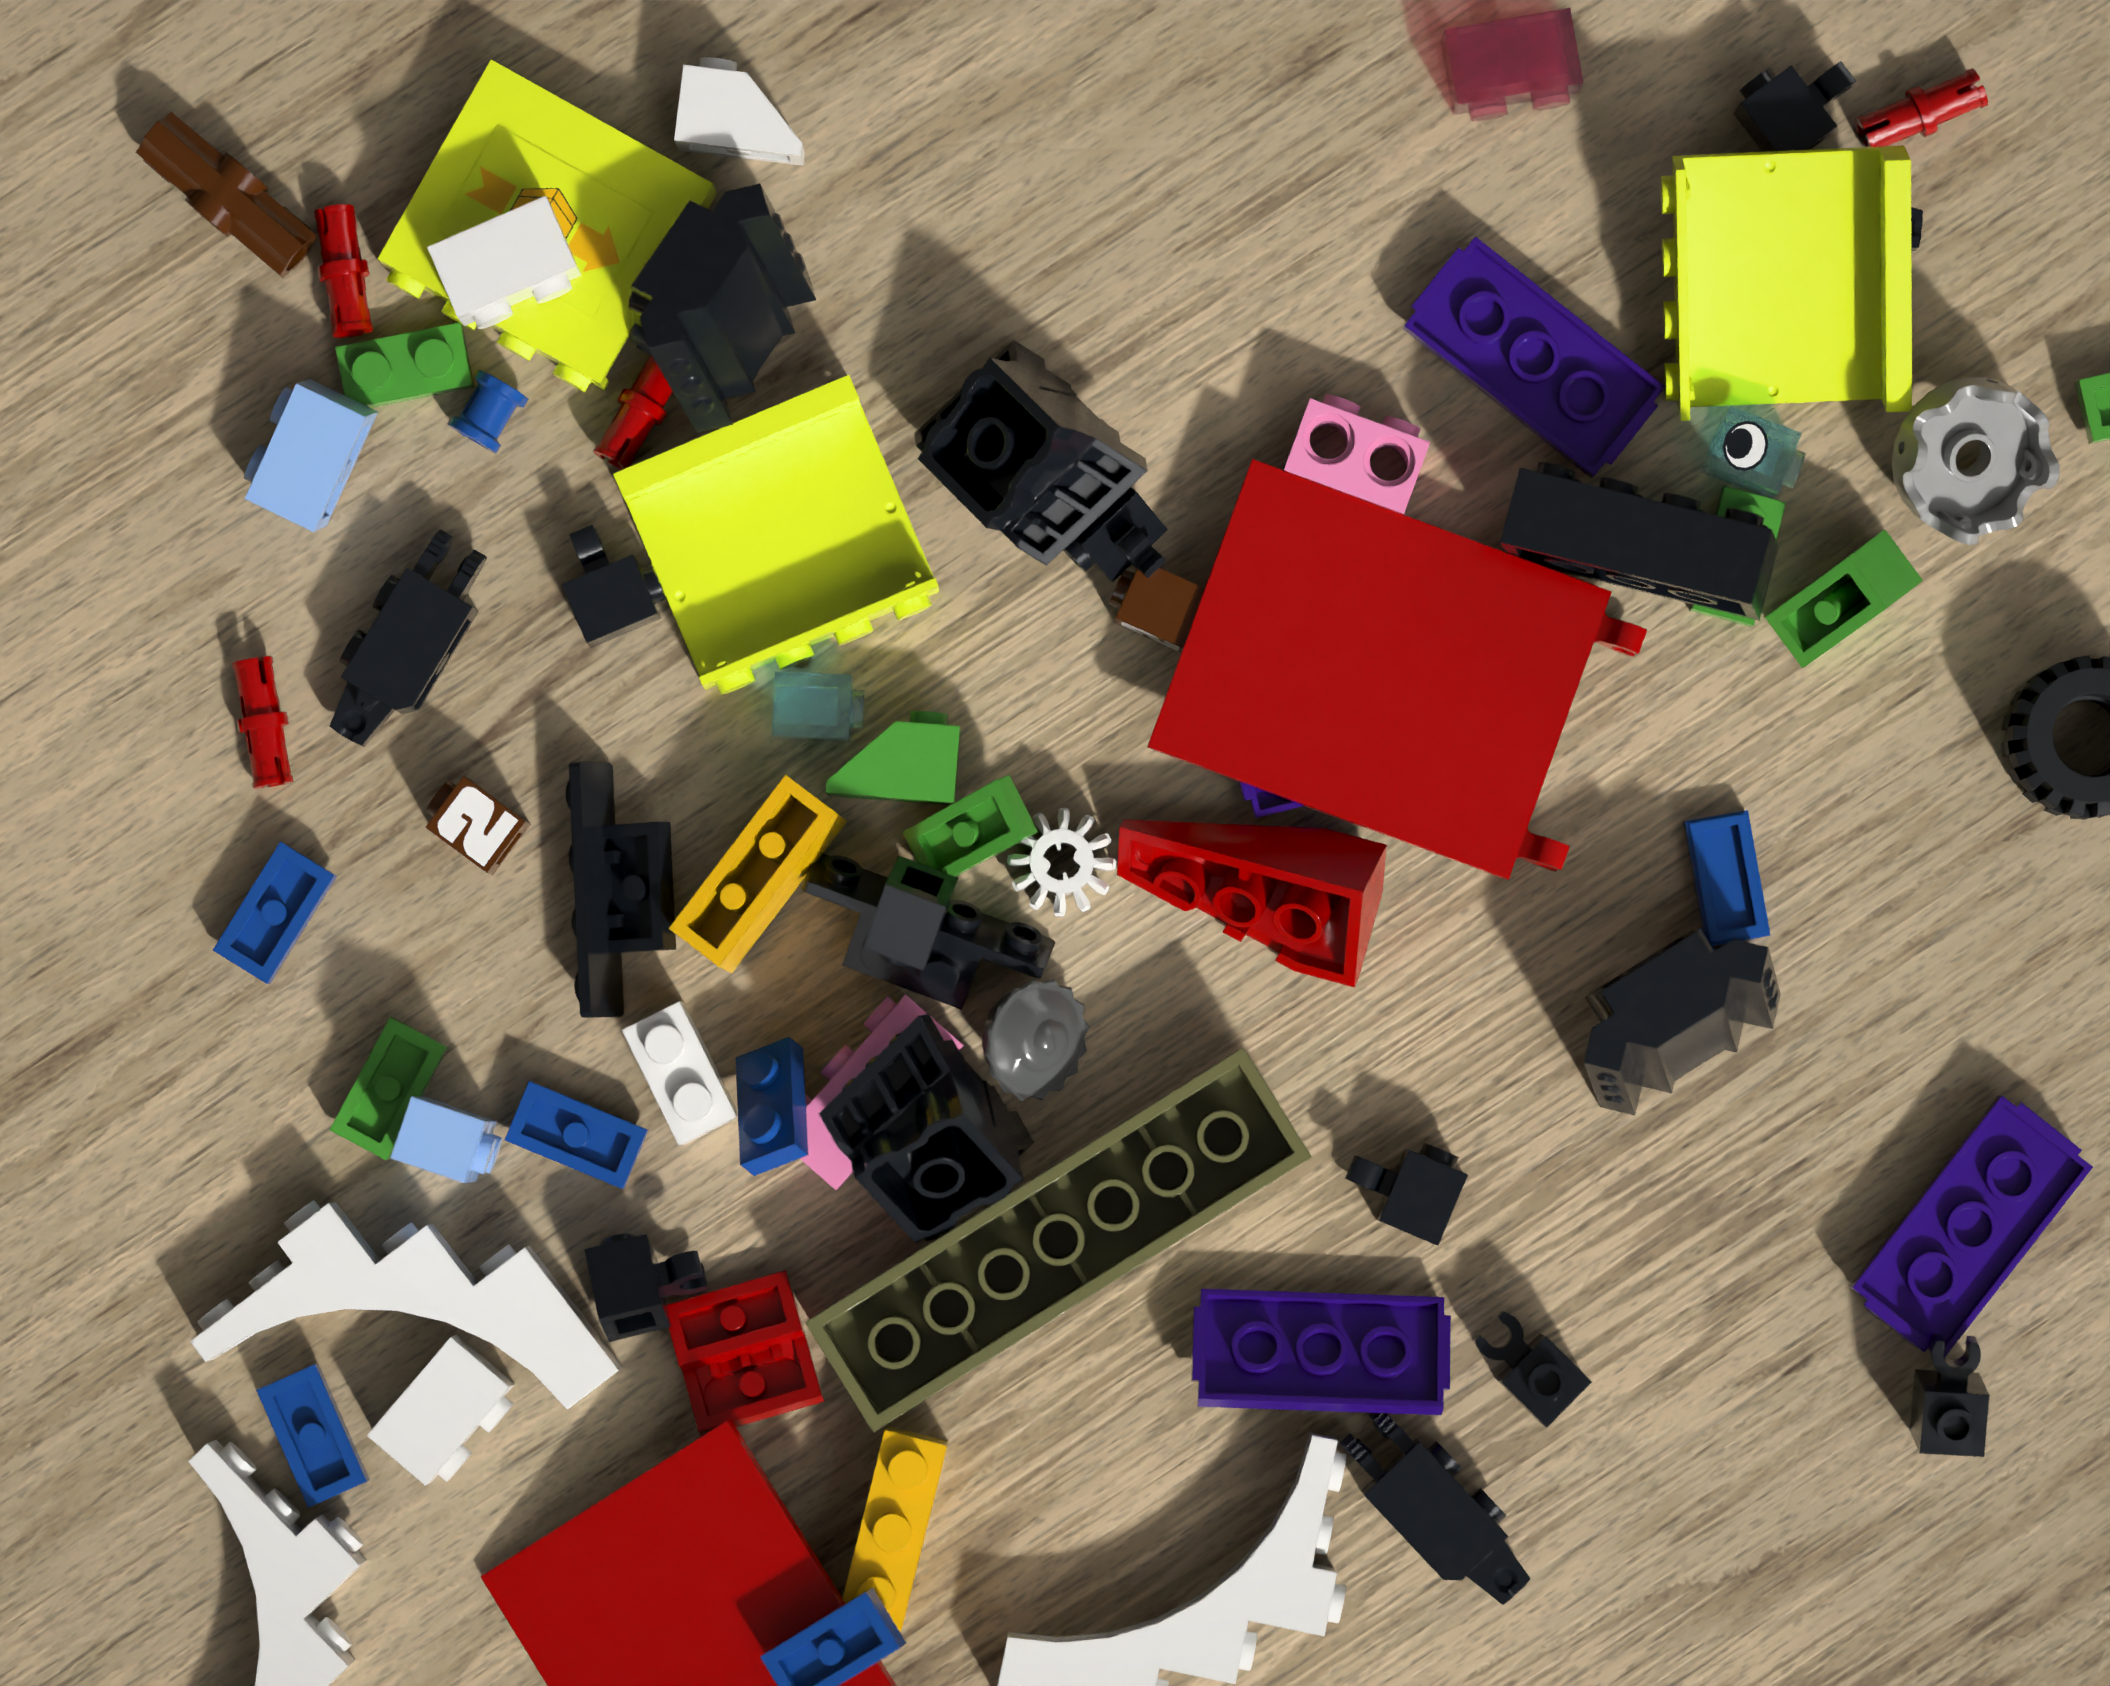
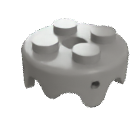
M1963 377L1945 382L1929 391L1912 407L1902 422L1894 442L1892 455L1893 478L1902 501L1923 522L1949 538L1967 545L1977 544L1979 537L1983 534L1998 530H2008L2018 526L2023 521V509L2029 497L2039 489H2051L2059 479V463L2052 452L2049 441L2048 418L2022 393L2002 381L1988 377ZM1978 440L1980 443V453L1977 460L1965 469H1957L1956 455L1959 449L1968 441Z

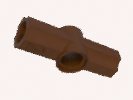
M170 112L164 118L158 120L143 137V141L136 151L144 159L143 161L168 183H172L187 196L185 201L226 237H229L230 234L233 235L279 276L284 278L290 271L296 269L309 254L311 247L318 238L311 229L291 213L290 210L281 206L267 194L269 188L227 152L224 155L219 153L174 113Z

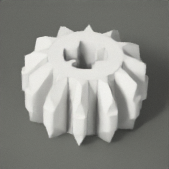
M1068 808L1059 809L1057 815L1059 829L1053 831L1050 830L1048 821L1043 813L1035 814L1033 816L1034 824L1042 836L1038 840L1030 836L1019 842V844L1031 849V854H1010L1007 859L1009 866H1030L1031 873L1020 876L1012 882L1015 891L1024 890L1036 882L1040 888L1032 896L1029 906L1034 910H1038L1043 905L1047 894H1054L1056 897L1053 909L1056 917H1063L1065 915V895L1073 894L1077 907L1081 912L1088 911L1091 907L1090 902L1081 888L1087 884L1096 893L1106 895L1109 890V885L1092 875L1093 869L1102 871L1116 869L1115 859L1108 857L1094 858L1093 852L1103 849L1111 843L1109 834H1101L1088 843L1084 837L1092 828L1094 818L1090 815H1085L1081 819L1076 832L1068 830L1070 811ZM1061 845H1067L1076 851L1073 862L1080 868L1072 878L1068 879L1067 874L1064 872L1063 880H1057L1048 875L1051 863L1044 856L1054 846L1057 852L1060 853Z

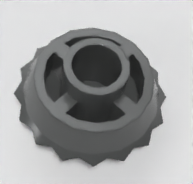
M1033 979L1024 987L1014 989L1012 992L1004 995L991 1009L983 1027L982 1047L986 1062L990 1066L991 1077L999 1081L1003 1093H1013L1021 1101L1030 1096L1043 1100L1049 1091H1061L1066 1078L1077 1073L1078 1059L1087 1051L1084 1037L1090 1026L1083 1018L1084 1004L1074 999L1072 987L1059 986L1055 979L1045 982Z

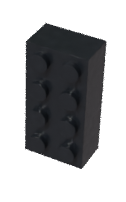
M1545 462L1538 463L1537 471L1524 468L1519 469L1500 540L1507 553L1552 570L1760 620L1779 549L1772 529L1763 525L1764 517L1733 508H1726L1724 517L1708 514L1700 509V501L1673 493H1663L1661 502L1646 499L1642 495L1637 494L1638 486L1612 478L1602 477L1599 487L1585 484L1575 478L1576 472L1574 470Z

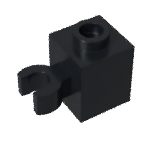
M1842 61L1831 67L1808 86L1792 65L1777 76L1769 67L1739 90L1745 100L1739 104L1733 114L1762 152L1812 150L1828 138L1837 127V124L1824 107L1848 91L1856 80Z
M1130 487L1124 495L1118 498L1063 551L1083 572H1086L1094 565L1112 583L1132 564L1146 578H1149L1166 561L1152 545L1168 529L1142 497Z
M593 524L569 534L586 574L562 584L584 639L591 648L662 619L656 603L666 600V596L652 564L640 568L633 554L610 564Z
M898 855L884 886L863 948L879 954L882 959L893 965L912 966L924 971L937 941L959 878Z
M1423 1143L1419 1154L1409 1149L1404 1150L1396 1172L1354 1155L1345 1179L1385 1195L1375 1220L1439 1246L1468 1174L1454 1169L1459 1159L1458 1156Z
M628 1233L616 1234L602 1240L599 1246L584 1249L598 1319L609 1342L671 1327L665 1297L674 1294L691 1295L708 1289L704 1266L700 1263L698 1251L679 1253L664 1262L658 1263L647 1234L640 1236Z
M1501 1311L1497 1317L1509 1329L1510 1336L1507 1343L1501 1347H1492L1486 1339L1478 1335L1474 1339L1475 1346L1484 1356L1492 1360H1504L1508 1364L1495 1379L1540 1424L1547 1428L1592 1381L1545 1335L1539 1334L1527 1345L1523 1341L1524 1333L1520 1322L1511 1314Z
M1933 1334L1928 1350L1936 1370L1915 1369L1910 1432L1920 1454L1984 1457L1990 1395L1980 1374L1974 1372L1981 1359L1980 1347L1975 1336H1967L1965 1353L1958 1359L1950 1360L1943 1356L1945 1341L1942 1335Z

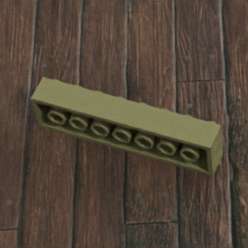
M1240 1048L1015 1189L1002 1200L988 1206L811 1317L805 1324L874 1433L1312 1158L1247 1052L1244 1048Z

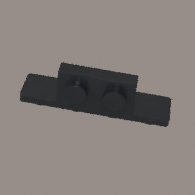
M591 761L570 762L569 781L566 785V801L571 811L572 830L569 865L574 874L575 908L572 913L571 923L573 933L577 939L578 972L574 982L575 994L579 1001L582 1018L622 1017L624 1014L621 953L676 950V934L668 929L675 921L670 822L615 825L612 764L609 762Z
M822 854L819 860L810 866L801 888L804 892L860 913L842 964L843 966L961 1010L967 999L981 958L1040 979L1043 976L1055 945L1053 939L1042 935L1036 928L1020 922L1009 923L982 913L979 908L969 902L951 900L924 971L912 966L893 965L882 959L879 954L863 948L888 877L866 870L848 857L839 855L829 856L826 854Z

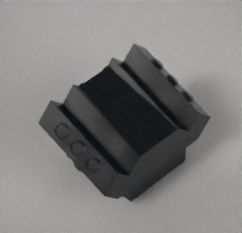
M761 184L726 191L713 211L691 200L687 203L631 285L632 292L628 303L629 311L634 313L631 340L636 343L638 349L652 355L697 433L733 425L726 398L756 392L753 380L757 376L758 371L782 337L795 333L788 307L816 300L805 261L801 253L797 252L792 236L785 230L780 214L776 213Z
M1015 340L995 358H989L983 368L972 372L966 378L962 389L914 433L915 445L922 452L917 459L986 528L1001 531L1017 548L1046 566L1148 471L1146 458L1122 444L1119 432L1110 427L1103 419H1099L1077 397L1069 383L1046 370L1042 357Z
M1699 928L1682 935L1587 995L1585 998L1600 1020V1023L1592 1027L1584 1065L1599 1106L1635 1116L1642 1086L1672 1093L1676 1080L1724 1050L1737 1053L1743 1023L1773 1029L1781 993L1769 947L1733 939L1714 951L1703 931Z
M929 1014L919 1015L902 1033L894 1036L889 1042V1046L878 1056H874L866 1064L865 1069L856 1078L848 1081L842 1088V1091L819 1113L836 1146L851 1160L854 1178L915 1243L922 1239L926 1241L937 1239L941 1234L952 1229L959 1217L980 1205L993 1204L1006 1197L1011 1191L1012 1186L1024 1180L1019 1157L1034 1143L1018 1112H1008L995 1086H990L965 1061L964 1056L956 1047L953 1039L944 1041Z

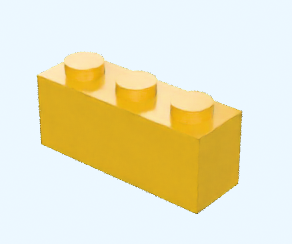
M785 774L668 929L715 965L732 974L806 877L810 866L819 860L847 823V820Z
M886 1426L843 1600L845 1603H848L873 1587L901 1633L949 1441Z

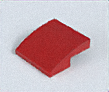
M786 1270L667 1305L671 1327H669L678 1365L683 1372L697 1429L701 1437L730 1418L735 1426L739 1427L825 1402Z

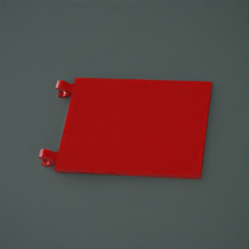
M1252 459L1147 748L1505 880H1509L1515 861L1518 858L1544 869L1557 872V870H1562L1570 846L1533 834L1528 830V825L1594 643H1599L1613 651L1634 657L1635 654L1640 652L1647 629L1626 621L1610 618L1606 615L1605 610L1612 591Z
M731 1418L480 1576L547 1686H778L760 1657L846 1604ZM880 1660L839 1686L897 1685Z

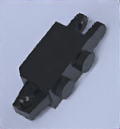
M441 529L436 532L413 570L406 568L400 579L391 575L386 580L373 603V608L380 611L367 633L359 629L353 635L340 658V663L347 666L341 676L342 679L347 681V684L329 727L363 747L369 743L395 710L401 714H406L421 709L478 614L475 608L463 600L482 570L487 556L474 549L460 564L457 575L447 591L429 581L439 563L448 554L453 536Z
M1371 1413L1369 1417L1373 1420L1374 1427L1386 1439H1391L1402 1452L1383 1469L1372 1457V1451L1359 1438H1354L1349 1434L1340 1442L1344 1449L1373 1478L1361 1490L1362 1494L1443 1580L1462 1581L1465 1577H1468L1502 1605L1507 1603L1530 1580V1577L1504 1541L1508 1535L1498 1525L1507 1515L1481 1488L1472 1496L1469 1495L1453 1478L1462 1470V1467L1437 1441L1426 1449L1419 1440L1415 1439L1412 1441L1387 1413Z

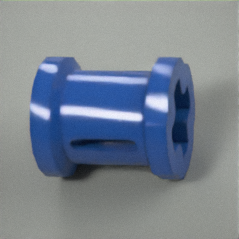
M479 370L475 376L478 385L460 416H452L447 425L471 441L497 454L501 447L497 439L516 407H524L529 399L508 384Z

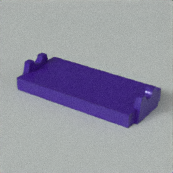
M1476 236L1464 251L1459 247L1413 303L1411 307L1416 311L1403 327L1407 333L1591 479L1605 462L1612 465L1656 410L1658 405L1654 401L1665 388L1663 384Z
M1998 1095L1849 1287L1867 1300L1864 1303L1867 1311L1893 1329L1905 1341L1923 1352L1929 1348V1342L1933 1334H1941L1945 1341L1943 1356L1946 1357L2093 1166L2079 1156L2082 1150L2023 1103L2016 1107L2005 1097Z
M1201 1289L1200 1307H1194L1192 1330L1191 1382H1198L1197 1407L1442 1415L1444 1391L1450 1389L1451 1316L1444 1315V1297Z

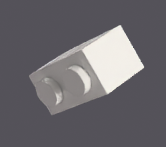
M546 196L427 247L458 319L464 326L475 322L478 329L487 328L508 319L513 315L510 306L533 296L539 304L566 294L572 290L570 280L581 276V272L552 205Z
M679 1001L622 1030L679 1146L685 1145L738 1118V1110L684 1002Z
M454 1335L448 1339L367 1436L425 1486L431 1483L438 1475L448 1482L472 1454L463 1446L479 1426L490 1433L513 1406V1403L505 1395L515 1384L461 1337Z

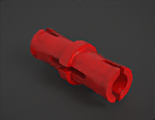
M1971 68L1965 71L1964 74L1926 90H1922L1920 86L1914 87L1906 91L1904 99L1864 116L1855 117V126L1859 137L1866 136L1867 141L1862 143L1863 146H1889L1917 133L1926 137L1938 131L1937 125L1974 109L1988 106V98L1984 86H1976V82L1980 81L1979 75Z
M350 204L325 206L324 209H316L314 211L322 265L317 268L319 281L326 285L331 313L332 336L336 338L362 336L363 333L369 334L373 331L365 278L370 275L367 260L361 257L355 207Z
M652 355L647 359L631 389H623L617 401L621 406L601 441L593 450V453L600 459L609 458L607 463L620 470L632 466L631 463L653 425H661L667 415L663 408L673 390Z
M272 656L260 657V660H258V657L231 663L235 673L242 718L236 720L238 733H245L253 778V789L265 788V786L275 787L294 782L293 775H291L283 727L289 725L287 712L280 711Z

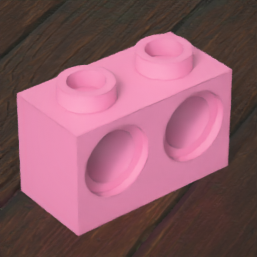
M1325 394L1322 402L1310 398L1284 471L1404 515L1430 444L1429 441L1418 438L1421 428L1391 416H1385L1382 424L1358 416L1361 408L1359 405L1338 396ZM1324 426L1337 429L1345 439V451L1340 456L1332 459L1318 456L1310 445V435L1313 431ZM1382 448H1390L1397 451L1405 462L1404 474L1392 481L1378 478L1370 467L1371 455Z

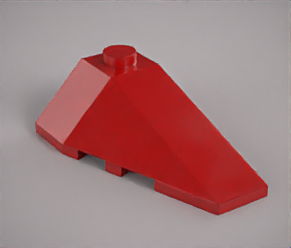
M1124 819L1119 828L1117 875L1182 911L1197 908L1226 924L1223 933L1239 942L1247 935L1278 952L1275 959L1276 962L1295 972L1355 988L1359 980L1383 893L1387 845L1324 828Z

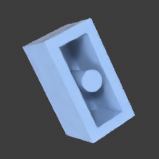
M312 379L296 383L293 390L285 387L278 397L270 416V422L277 424L268 447L258 446L245 471L244 479L252 482L245 499L312 532L326 527L378 411Z
M411 1096L390 1158L462 1183L476 1182L479 1173L483 1175L485 1172L491 1173L501 1147L502 1137L493 1134L497 1123L496 1120L425 1096Z

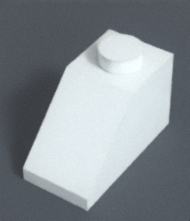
M703 57L699 60V66L683 65L674 142L679 151L804 165L805 151L802 142L749 74L737 71L736 62L721 58Z

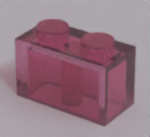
M1570 8L1445 29L1440 40L1453 115L1469 112L1470 121L1499 118L1508 114V105L1531 101L1533 110H1548L1562 107L1571 103L1569 95L1579 93L1584 83Z

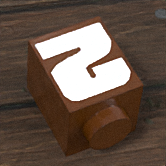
M1158 568L1149 578H1146L1139 570L1136 573L1125 570L1121 574L1108 604L1119 608L1114 623L1181 653L1205 588L1162 568Z
M465 776L461 778L457 785L449 780L446 781L426 808V811L433 817L425 828L490 875H494L531 825Z

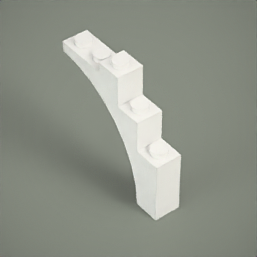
M315 1200L308 1203L284 1222L290 1233L277 1242L293 1263L285 1268L280 1260H277L248 1282L254 1293L236 1307L232 1305L229 1299L214 1307L197 1321L203 1332L190 1341L204 1361L207 1362L216 1359L260 1331L301 1316L343 1309L400 1311L449 1323L494 1344L533 1372L566 1409L571 1408L623 1368L531 1246L524 1247L518 1253L514 1251L510 1244L501 1249L479 1267L486 1277L478 1283L434 1224L426 1225L418 1231L412 1222L381 1245L388 1255L380 1260L337 1202L328 1203L323 1208H320Z
M1313 1432L1309 1433L1295 1481L1272 1524L1244 1558L1203 1593L1157 1618L1110 1632L1056 1637L1008 1631L997 1686H1168V1680L1158 1679L1159 1669L1236 1684L1239 1669L1251 1670L1258 1633L1247 1631L1248 1621L1325 1636L1327 1622L1339 1623L1346 1592V1585L1335 1583L1337 1577L1335 1568L1313 1564L1315 1553L1327 1554L1334 1517L1323 1515L1328 1490L1339 1492L1343 1479L1346 1454L1336 1452L1338 1440L1332 1436Z
M217 1440L211 1441L188 1462L220 1501L243 1547L257 1603L260 1648L255 1686H329L355 1661L347 1651L352 1642L344 1631L330 1618L325 1617L319 1622L312 1613L367 1561L358 1551L364 1543L357 1533L339 1517L330 1522L322 1514L302 1530L295 1523L301 1516L300 1512L279 1490L274 1488L270 1493H267L250 1476L256 1470V1467L242 1450L232 1442L223 1447Z

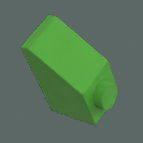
M1883 530L1767 615L1765 619L1803 669L1883 612L1923 580L1888 532Z
M910 711V722L895 721L827 779L826 794L833 797L951 805L955 803L960 726L948 725L949 714Z

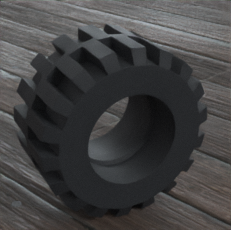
M2090 655L2075 657L2037 673L2026 681L2028 684L2022 690L2015 694L2010 702L2013 705L2011 713L2004 716L2001 730L2007 731L2006 742L2001 743L2002 756H2009L2012 769L2007 770L2013 783L2019 781L2026 790L2022 794L2031 803L2040 802L2046 806L2044 811L2056 816L2064 814L2070 816V819L2084 820L2110 815V768L2094 776L2080 775L2069 769L2061 761L2055 750L2053 727L2059 712L2065 706L2075 701H2092L2110 713V657L2103 656L2098 659L2090 658Z

